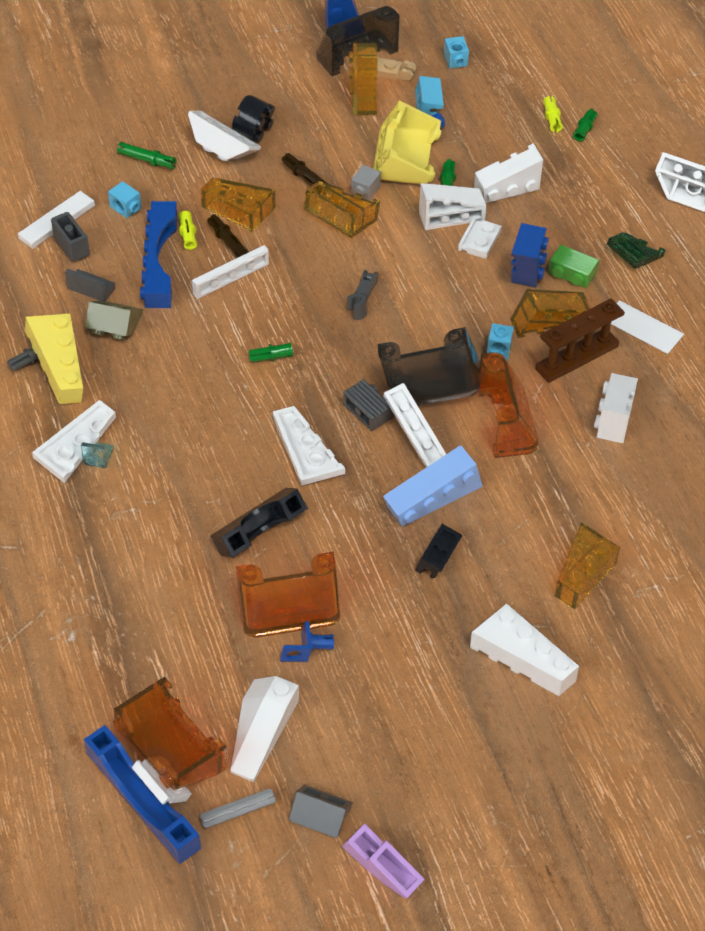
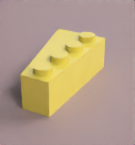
M70 313L26 317L25 333L41 362L40 365L48 377V382L58 403H81L83 384Z

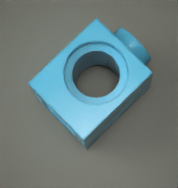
M464 36L445 38L444 55L449 69L468 66L469 49Z
M122 181L108 191L109 206L125 218L130 217L142 208L140 193Z
M492 323L488 339L487 357L503 360L509 359L514 327Z

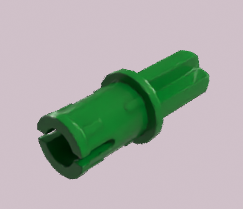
M590 108L584 117L578 121V127L573 132V138L578 142L584 141L587 133L593 128V123L598 116V113L593 108Z
M447 159L444 162L443 172L440 174L441 185L453 186V182L456 180V163L451 161V159Z
M291 343L274 346L269 344L268 347L249 350L248 355L250 362L271 360L273 362L274 359L293 357V349Z

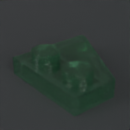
M625 232L610 237L607 245L634 269L664 257L666 251L661 247L658 250L652 249L647 246V241L637 239Z

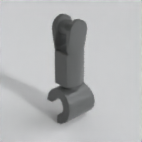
M364 270L355 293L348 296V310H354V320H361L366 317L367 301L377 284L378 272L373 274Z

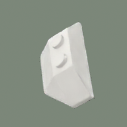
M201 110L189 111L188 113L196 142L201 144L204 150L216 153L217 157L223 161L242 158L261 148L260 145Z
M663 152L655 172L667 200L705 212V166Z

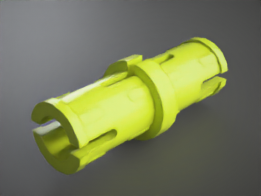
M550 96L543 100L546 110L545 117L549 121L550 130L555 132V126L556 132H559L563 128L560 119L561 112L557 108L555 97L551 96V102Z
M182 211L178 215L180 220L179 232L183 237L184 248L192 250L197 247L195 238L196 227L192 222L191 212Z

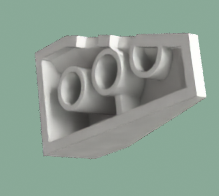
M277 676L253 680L242 700L231 773L254 783L299 702V685Z

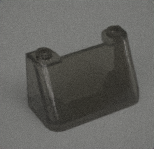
M383 6L329 26L317 48L318 61L331 76L340 74V66L344 65L343 57L373 47L376 52H379L380 49H387L390 55L398 52L400 15L390 6Z
M466 327L449 331L444 338L443 347L401 355V350L397 343L387 342L378 344V355L389 390L404 383L417 406L472 396L480 389L479 357Z

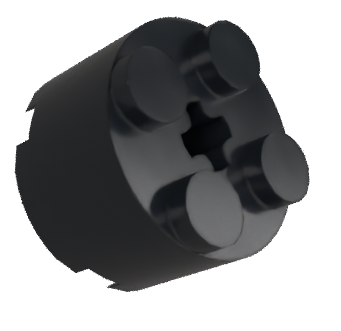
M247 95L238 107V110H240L239 116H234L232 129L260 143L264 131L270 130L274 120L271 117L275 106L255 96Z

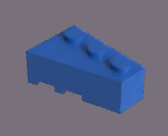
M325 0V25L328 36L365 33L362 17L354 0Z
M521 223L512 250L514 259L511 262V265H513L511 283L536 288L538 280H543L545 268L542 265H545L547 253L544 250H547L549 238L546 237L547 228Z

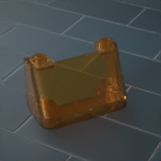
M494 352L482 353L478 379L479 396L488 395L492 398L493 404L504 403L503 406L498 408L496 413L498 425L496 442L493 444L494 457L501 458L532 454L537 449L538 436L524 385L504 356Z
M334 552L321 553L313 557L311 561L312 572L263 579L261 569L255 565L236 566L238 602L245 633L252 638L297 632L303 630L305 621H309L310 629L335 625L340 619V604Z
M164 676L114 708L115 720H113V724L120 734L124 733L156 770L162 784L167 789L177 790L216 776L226 770L227 746L220 738L214 741L212 736L207 738L180 708V700L178 698L174 699L170 695L169 690L172 688V684Z

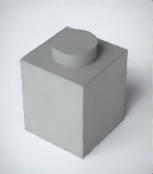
M362 165L351 179V195L368 202L381 187V172Z

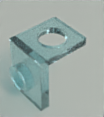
M82 442L81 451L84 465L106 469L114 446L98 442L96 444Z

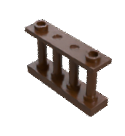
M610 298L540 334V338L550 349L548 358L536 363L535 369L550 383L614 350L619 346V340L610 332L611 322L623 316L625 312ZM602 327L600 331L594 333V330ZM584 336L583 340L576 343L577 339ZM566 345L565 349L558 352L559 348Z

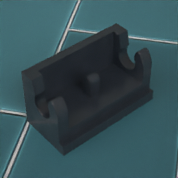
M442 523L422 555L415 571L421 574L425 569L431 571L430 578H435L438 572L443 570L463 535Z

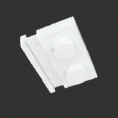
M473 217L458 245V251L465 250L468 254L487 259L501 233L502 226L485 220L477 221Z
M162 758L144 759L143 762L137 760L132 767L163 805L167 801L170 804L185 802L192 794L186 788L184 781L174 774L170 769V765Z

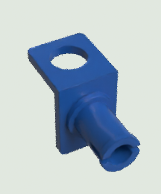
M305 621L301 634L302 645H284L280 661L308 662L312 649L333 650L334 639L332 638H334V635L312 634L309 621ZM292 651L300 652V654L296 656L287 655L289 652Z

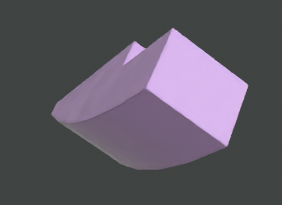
M366 824L362 825L342 846L367 871L405 899L425 880L387 840L383 842Z

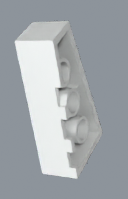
M508 604L504 605L472 632L471 649L486 653L491 660L506 664L511 667L510 670L528 676L532 682L557 696H560L576 682L579 666Z

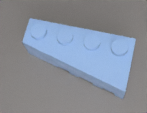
M460 445L383 497L388 509L403 527L483 486L476 463Z

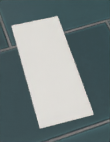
M620 300L617 302L625 314L612 321L611 324L667 354L684 335L680 331Z

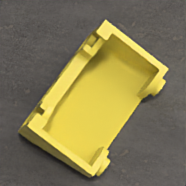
M400 100L384 120L379 132L373 169L381 172L382 181L412 184L432 182L435 177V171L432 165H428L430 149L433 141H437L441 135V120Z

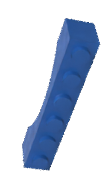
M151 201V210H147V222H150V224L146 225V237H148V240L144 241V251L147 255H143V268H146V271H142V284H144V287L140 288V298L145 301V308H171L172 305L171 277L165 273L159 264L158 257L164 243L177 231L178 213L176 201Z
M106 725L84 739L87 755L179 864L201 849L199 833L182 814L178 813L167 803L163 805L132 769L133 761L120 741Z

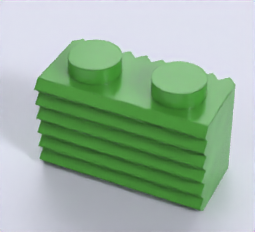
M560 244L550 259L548 272L557 278H564L565 281L568 280L574 285L587 288L598 271L599 259Z

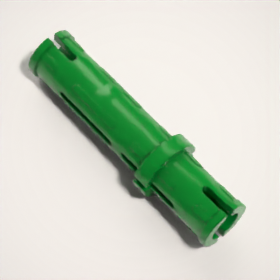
M122 141L118 144L122 148L117 147L118 154L149 162L155 167L159 165L173 170L175 166L172 163H177L176 157L161 154L158 150L151 151Z

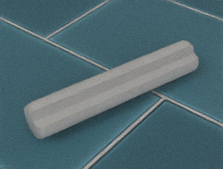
M267 789L200 814L201 824L207 829L274 804L276 802L274 792L271 789Z

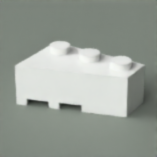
M534 143L528 146V150L518 155L516 152L511 154V158L502 163L497 161L475 172L474 188L480 189L485 203L540 189L543 158Z
M420 184L419 215L425 230L471 223L473 217L477 221L485 220L486 203L479 188Z
M611 373L609 382L605 381L602 394L606 396L600 400L598 411H601V415L596 416L594 428L598 429L597 438L624 443L638 378Z

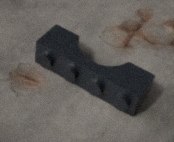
M284 488L210 536L221 556L233 558L250 547L251 542L259 534L277 524L292 520L306 511L308 507L298 488Z

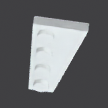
M97 401L33 451V459L65 483L116 418L115 411L102 401Z
M295 406L273 411V419L301 486L345 474V467L337 462L334 458L335 455L324 446L318 434H315L310 429L309 423Z

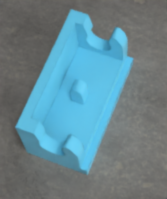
M419 76L415 88L416 106L418 110L430 116L438 113L430 111L431 109H443L444 106L440 78Z

